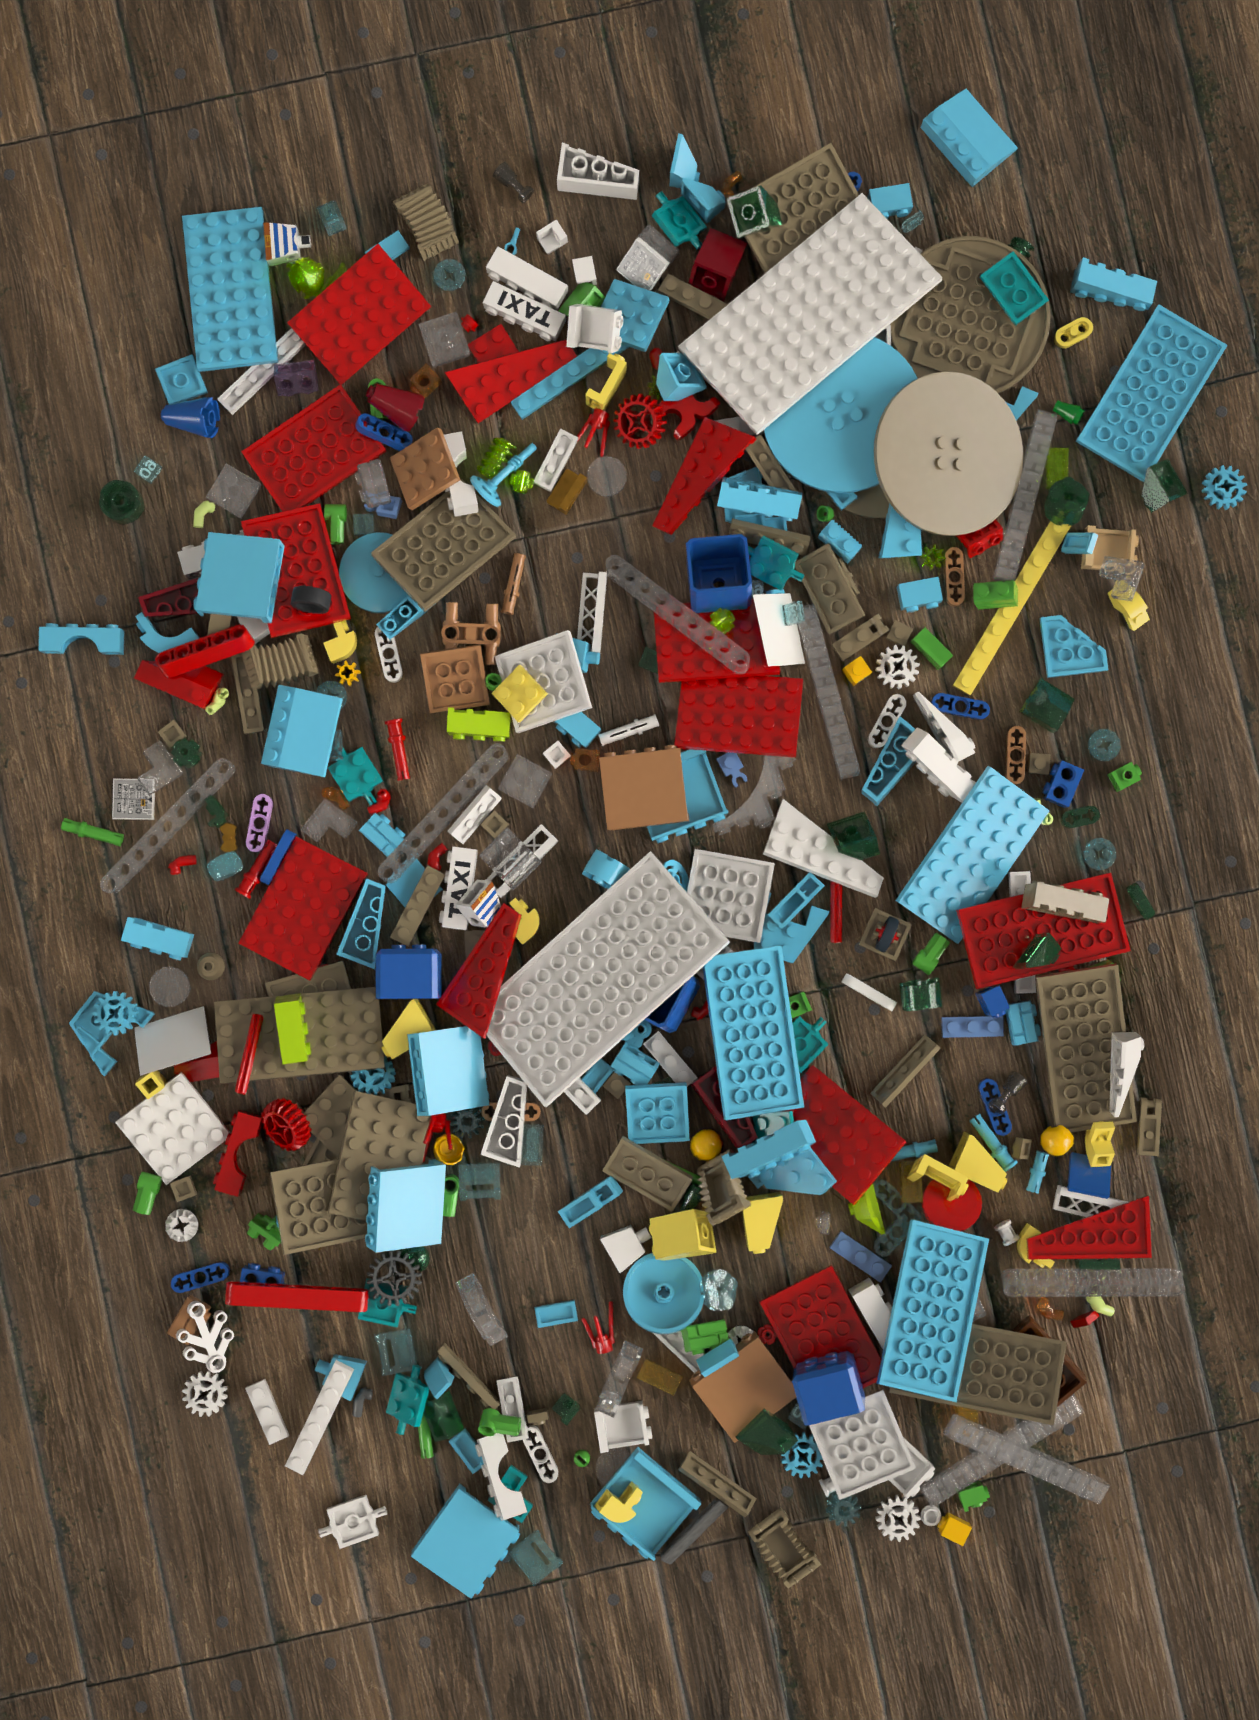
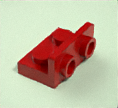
M995 519L977 531L957 535L956 537L967 548L968 557L972 558L980 555L986 549L999 544L1003 540V527Z

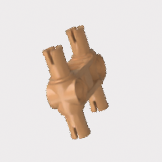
M446 602V620L442 622L441 632L442 643L445 645V649L457 648L459 643L483 644L485 646V664L497 665L494 656H497V647L500 645L501 624L498 622V604H486V622L479 624L460 623L458 621V603ZM449 627L455 628L457 632L453 639L446 635V630ZM490 628L497 632V637L494 640H490L486 636V632Z

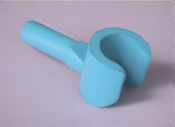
M515 228L511 241L504 248L507 251L509 246H513V255L517 253L516 242L520 232L519 228Z

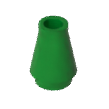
M1059 400L1053 408V412L1060 415L1071 425L1073 423L1078 425L1085 411L1081 409V406Z

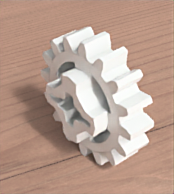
M894 645L892 651L889 647L886 648L887 654L881 652L879 656L882 660H876L880 667H877L875 671L881 673L877 678H884L883 685L890 683V689L897 685L898 689H901L902 684L908 687V680L914 682L916 679L913 675L919 674V671L915 670V668L920 663L914 662L917 655L911 656L912 650L910 649L906 652L905 646L898 650L897 645ZM899 654L902 656L900 658H894L891 655ZM907 660L910 663V670L907 669ZM903 661L900 666L901 670H898L897 672L895 671L894 674H892L895 668L894 665H897L898 663ZM884 664L888 666V674L885 672ZM897 676L905 678L903 680H893Z
M200 1371L198 1377L193 1374L190 1377L192 1381H186L185 1385L188 1388H184L182 1392L187 1395L182 1400L188 1401L186 1408L192 1407V1414L199 1411L200 1417L203 1416L204 1412H206L207 1416H211L212 1410L217 1413L219 1411L218 1406H224L225 1403L222 1400L226 1399L228 1395L223 1394V1392L228 1388L227 1386L222 1387L221 1384L224 1382V1379L218 1381L217 1373L212 1377L210 1371L206 1375ZM193 1386L195 1390V1397H192ZM211 1389L208 1395L198 1398L202 1392ZM216 1390L218 1391L217 1401H216V1398H215V1396H214ZM198 1403L205 1404L206 1407L200 1406Z
M895 1495V1500L887 1497L888 1503L881 1501L883 1508H877V1513L880 1516H876L875 1519L877 1522H881L877 1525L878 1529H883V1536L889 1534L891 1541L896 1537L898 1542H900L903 1536L906 1540H909L908 1534L915 1535L913 1529L920 1527L916 1522L921 1520L920 1515L916 1514L919 1512L918 1508L913 1507L914 1502L912 1500L907 1503L905 1496L902 1500L899 1499L898 1495ZM911 1512V1522L909 1524L907 1521V1517L910 1515L909 1513ZM886 1513H887L888 1516H889V1519L887 1520V1524H885V1514H886ZM893 1514L898 1517L901 1516L903 1523L895 1520Z

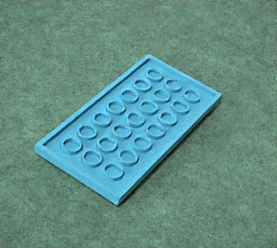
M262 207L182 216L198 372L278 363L269 267L265 252Z
M1158 304L1076 442L1145 483L1226 349L1227 344Z
M987 766L895 901L959 944L963 935L956 910L987 903L1049 810L992 767Z
M782 946L714 956L703 966V974L724 1120L804 1108Z
M910 1220L876 1384L957 1402L989 1243L988 1238Z

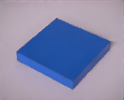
M1071 1152L1068 1191L1108 1199L1110 1196L1111 1165L1091 1167L1087 1155Z

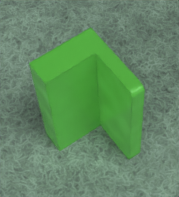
M588 282L580 283L558 312L565 314L569 318V306L582 304L600 307L604 302L605 296L595 285Z
M926 627L910 641L937 670L953 656Z

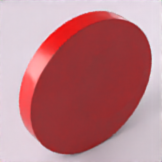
M933 1179L926 1187L922 1197L923 1212L930 1224L960 1232L969 1229L979 1218L982 1209V1199L976 1185L968 1179L966 1182L968 1188L963 1196L960 1195L958 1199L955 1198L949 1201L947 1197L951 1189Z

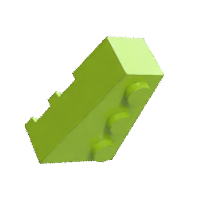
M448 707L447 733L453 736V739L465 740V736L473 737V740L485 741V737L493 738V741L505 742V738L510 739L511 714L509 712L473 711V709L454 710V708Z
M301 993L277 996L274 1002L282 1064L308 1061V1055H311L310 1042H306V1035L309 1032L308 1024L304 1022L303 1015L306 1014L305 1004L301 1000Z

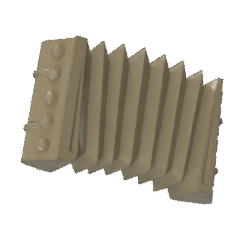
M428 183L393 201L398 214L402 215L403 220L412 229V234L423 261L435 257V255L459 244L453 225H451V218H449L448 212H445V205H441V200L437 199L436 193L433 194L432 188Z
M297 634L294 641L289 638L288 642L286 640L283 644L279 642L277 647L273 643L271 648L268 645L265 648L260 645L258 649L253 645L251 649L242 652L251 688L260 689L263 684L268 687L270 683L275 688L277 683L282 685L284 681L289 685L291 678L296 682L298 676L303 680L304 674L307 677L317 675V662L314 659L308 635Z
M732 1149L720 1153L719 1156L707 1161L697 1169V1174L701 1176L698 1181L702 1182L698 1187L703 1189L699 1194L704 1196L701 1200L705 1202L702 1206L707 1208L705 1210L708 1213L706 1216L712 1226L727 1220L751 1206L750 1201L745 1199L747 1195L742 1190L744 1186L740 1185L742 1181L738 1178L731 1179L723 1161V1155L734 1153Z
M780 1507L751 1528L748 1533L753 1541L756 1542V1547L759 1548L760 1554H763V1560L768 1561V1567H772L773 1573L777 1572L778 1578H782L783 1583L789 1589L822 1564L814 1551H810L809 1547H805L804 1542H801V1538H797L791 1522H788L787 1513Z

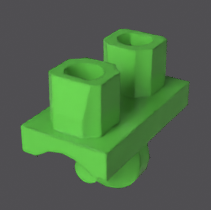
M257 1213L248 1224L250 1227L247 1234L255 1239L260 1234L265 1237L266 1240L263 1242V1245L268 1250H272L275 1246L278 1247L281 1243V1238L276 1223L277 1215L271 1219L267 1215L263 1217Z

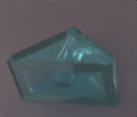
M335 200L317 207L328 236L347 229Z

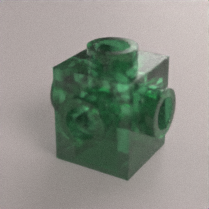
M185 738L183 740L179 739L172 746L173 750L170 752L174 756L172 760L180 767L183 765L187 768L194 767L199 763L200 757L203 755L199 750L201 746L193 739L190 741ZM187 749L188 754L183 756L182 753Z

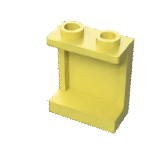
M609 353L607 356V367L613 371L601 393L589 388L585 395L586 405L593 409L597 408L606 411L627 373V362L616 353L614 355Z
M926 1154L915 1160L907 1176V1179L915 1182L926 1175L951 1189L947 1197L949 1201L955 1198L958 1199L960 1195L963 1196L968 1188V1184H966L968 1177Z

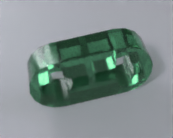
M1094 806L1068 810L1061 815V824L1068 829L1093 824L1099 820L1100 812ZM1088 809H1090V812L1095 813L1092 821H1090V818H1082V815L1088 813ZM1068 814H1070L1071 817L1078 816L1079 820L1073 821V825H1071L1070 822H1066L1065 818H1068Z
M1136 882L1126 888L1129 896L1145 920L1156 915L1141 887Z

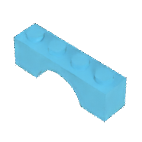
M47 623L46 627H39V651L42 653L64 654L71 642L87 638L94 641L99 652L102 654L124 655V630L118 628V625L108 624L106 628H98L96 624H86V627H78V624H66V627H58V624Z

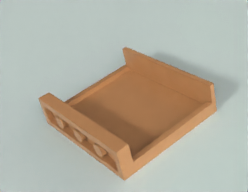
M668 745L664 746V750L656 751V747L645 748L644 752L636 753V750L624 751V755H616V752L604 753V757L599 758L607 830L689 822L680 748Z
M755 1331L752 1334L748 1333L743 1336L741 1342L736 1345L739 1357L707 1377H704L700 1370H698L689 1380L692 1388L734 1443L796 1398L792 1381L759 1339Z

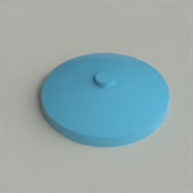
M377 532L358 538L346 549L340 562L339 576L345 594L356 606L371 613L391 612L408 596L371 556L372 551L392 536L389 533Z
M653 1253L647 1254L634 1263L624 1281L623 1299L628 1314L636 1324L652 1333L672 1334L685 1329L698 1317L704 1303L705 1287L702 1276L697 1267L687 1258L663 1261L655 1259Z

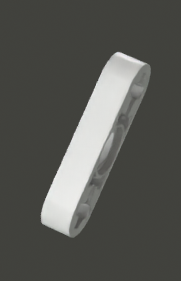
M377 627L375 638L384 676L389 682L396 683L401 680L403 671L395 637L391 640L387 637L388 643L392 641L393 644H385L383 637H379L382 631ZM387 648L394 650L395 654L391 659H386L383 656V652ZM397 660V664H393V667L399 673L396 674V678H392L391 675L388 676V673L391 672L390 665L385 666V663H393Z
M895 694L888 699L868 736V742L871 747L881 748L886 744L899 716H901L906 707V700L902 695ZM899 699V704L902 706L897 707L894 713L898 714L897 717L891 712H886L887 708L891 711L894 706L891 701ZM884 716L892 718L893 723L890 727L882 725L881 720ZM879 726L880 729L888 731V733L883 732L880 738L883 742L875 744V739L872 736L878 735L880 730L876 728Z
M847 973L842 980L843 984L890 1011H893L897 1004L891 998Z
M529 1425L527 1426V1431L536 1432L535 1441L536 1443L541 1441V1444H536L531 1448L530 1446H533L531 1438L523 1439V1442L541 1479L546 1483L554 1482L558 1477V1467L539 1428ZM539 1448L544 1449L546 1457L544 1459H537L534 1452ZM545 1462H547L549 1470H554L552 1477L544 1475L546 1472Z

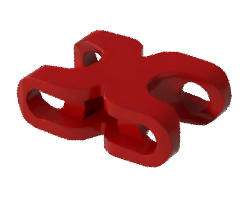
M691 395L680 401L662 400L658 405L663 406L660 413L665 412L666 415L675 413L680 417L681 423L674 430V438L680 441L694 430L695 418L703 420L704 417L708 418L719 408L721 402L716 397H712L706 402H699Z

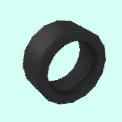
M296 586L293 588L290 604L292 607L303 612L324 614L329 611L331 594L323 589L312 586Z

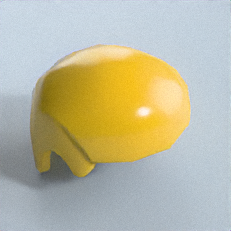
M1062 1125L1054 1128L1049 1126L1041 1134L1040 1142L1046 1153L1053 1156H1061L1072 1147L1074 1137L1070 1130Z
M704 1129L692 1137L690 1150L697 1159L709 1161L719 1155L723 1142L720 1135L714 1130Z
M446 1134L437 1138L434 1143L433 1153L436 1159L446 1165H455L463 1159L464 1146L460 1138L454 1134H451L452 1150L448 1149Z

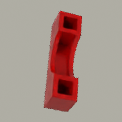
M243 1110L238 1111V1114H234L231 1125L234 1127L232 1133H228L225 1145L228 1146L226 1153H222L219 1164L222 1166L220 1173L217 1172L214 1177L213 1184L216 1185L214 1190L236 1197L242 1194L247 1175L238 1166L237 1151L245 1140L259 1137L263 1125L261 1122L262 1116Z

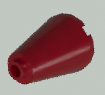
M377 383L374 386L370 385L366 392L367 401L406 432H409L418 419L416 415L418 410H422L425 399L419 393Z

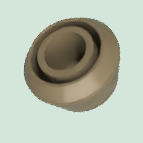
M216 953L204 954L197 963L199 975L206 980L218 979L225 969L224 960Z

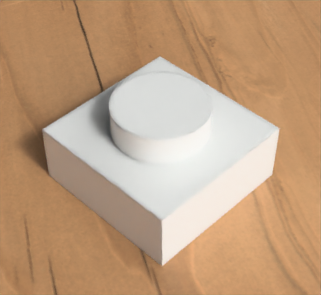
M559 741L543 752V755L555 769L571 757Z

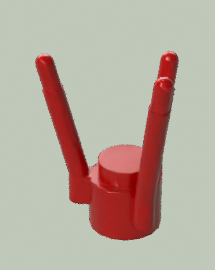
M596 408L593 414L589 415L587 422L577 437L579 441L591 424L592 428L584 444V447L587 448L595 430L604 427L600 448V456L603 457L610 421H608L609 414L606 411Z
M444 1113L431 1115L423 1141L426 1144L423 1162L425 1161L433 1132L440 1133L445 1128L448 1149L452 1150L451 1121L446 1120L447 1115Z
M610 1301L609 1337L607 1334H602L597 1316H594L598 1334L596 1337H594L586 1319L582 1318L584 1327L590 1337L593 1348H596L597 1354L611 1352L613 1350L612 1344L615 1343L613 1337V1302Z

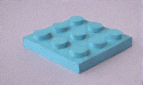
M614 279L601 307L622 310L621 344L646 352L670 300L668 296Z
M686 1082L625 1086L629 1140L636 1144L690 1141Z

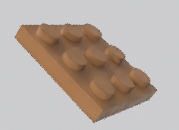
M438 427L390 457L406 504L411 510H414L460 481L443 432Z
M481 644L420 653L430 713L448 711V707L457 710L490 705L488 689L485 684L486 676Z

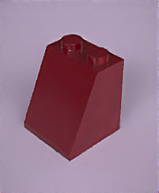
M710 228L694 261L688 284L724 302L744 256L747 243Z

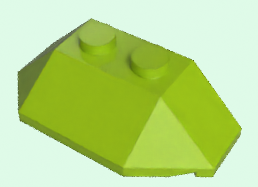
M872 1183L855 1205L848 1203L850 1215H854L858 1221L880 1234H885Z

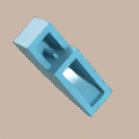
M809 872L776 905L768 916L783 929L825 885Z
M609 1176L560 1209L558 1213L568 1228H571L618 1197L623 1190L616 1179Z
M439 1357L424 1371L425 1381L436 1399L448 1389L454 1379V1376L449 1372L450 1367L444 1364Z

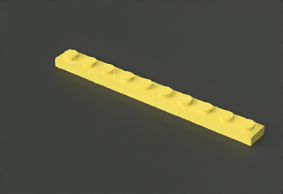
M1056 514L1053 515L1015 579L1018 587V606L998 608L952 685L953 687L968 696L972 694L1072 523Z

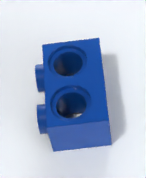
M1059 761L1058 764H1054L1050 775H1053L1050 783L1046 782L1042 791L1045 794L1043 799L1063 808L1069 807L1084 769L1065 761ZM1063 769L1068 770L1070 773L1068 780L1063 779L1061 776ZM1056 787L1062 790L1061 798H1056L1053 794Z
M993 985L975 993L985 1016L998 1018L1005 1015V1010L1010 1008L1000 985Z
M248 1263V1266L245 1265L242 1268L240 1282H249L247 1279L248 1274H254L257 1278L256 1283H268V1277H274L277 1284H283L285 1272L280 1271L281 1268L269 1266L268 1269L260 1268L259 1264Z

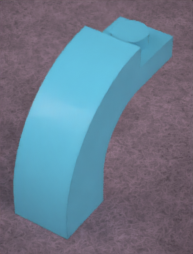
M143 612L135 616L139 621L136 625L142 633L146 632L140 639L157 653L200 638L192 627L176 637L161 636L149 618L144 616Z

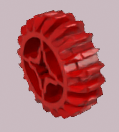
M633 394L630 395V399L624 398V404H618L620 410L614 412L618 416V418L613 419V422H618V426H615L614 430H620L617 437L624 436L622 443L629 442V447L631 448L635 445L637 449H641L642 446L649 448L650 444L655 445L656 439L662 438L659 432L663 433L666 431L661 427L667 424V421L662 420L666 413H660L663 406H656L658 400L653 399L651 401L650 395L644 397L643 394H638V396ZM637 404L646 407L640 413L632 411L631 408ZM651 415L653 417V425L650 423ZM627 418H628L629 421H630V426H629V428H628V425H627ZM640 430L644 432L647 431L649 433L644 438H639L634 435L636 432H639Z
M278 1098L266 1105L261 1113V1122L264 1123L262 1127L266 1129V1134L270 1136V1140H273L276 1146L280 1145L282 1150L286 1149L289 1152L291 1150L296 1151L307 1144L311 1137L310 1132L312 1129L309 1127L310 1122L306 1120L307 1115L302 1113V1109H299L297 1104H292L291 1100H286L285 1098Z

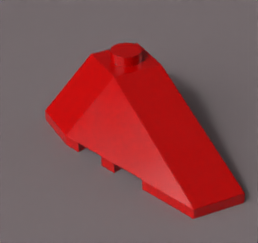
M142 660L134 679L205 710L212 702L214 692L218 689L224 674L203 666L168 678L162 673L155 661Z
M217 1041L210 1044L211 1054L174 1065L175 1076L182 1072L189 1082L219 1077Z

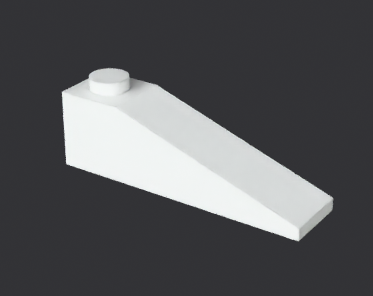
M920 692L913 695L936 740L946 750V753L957 762L975 753L973 750L975 745L971 738L967 739L966 735Z

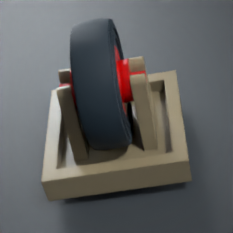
M874 908L858 945L896 961L912 924Z

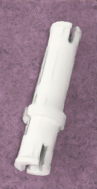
M654 714L641 720L635 719L632 723L598 735L602 746L637 733L641 735L643 731L658 727L659 723ZM647 723V725L630 730L631 728ZM627 730V732L610 737L611 735Z

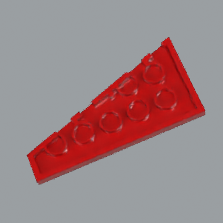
M567 339L444 373L475 421L479 424L576 358L577 355L571 347H566Z
M704 417L652 526L672 535L687 518V514L691 509L700 504V499L716 486L730 470L732 463L737 458L740 459L750 443L753 444L757 439L752 435Z
M503 903L436 1004L484 1039L487 1036L522 916L505 903Z
M1144 1196L1026 1238L1027 1259L1152 1258L1149 1196Z

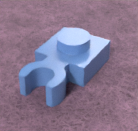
M372 494L367 495L368 501L373 503L370 505L364 504L366 511L373 512L376 510L378 516L397 519L402 504L401 498L382 494L381 498L377 499Z
M728 752L716 759L726 777L732 775L734 787H738L736 783V778L738 777L743 778V781L747 782L746 775L739 771L744 766L737 753Z

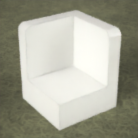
M557 220L536 232L537 239L546 254H550L568 243L567 235Z
M592 256L572 259L577 284L592 281L593 285H597Z

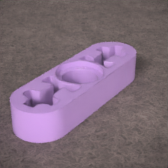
M265 794L256 796L253 801L246 838V846L252 852L262 851L266 844L273 801L271 797ZM263 798L268 802V806L263 808V812H267V816L256 814V810L261 811V805H258V802L262 801ZM259 817L265 821V825L261 829H257L254 826L255 819ZM252 830L259 833L263 832V836L258 835V841L261 842V845L256 846V849L251 844V840L256 838V834H252Z

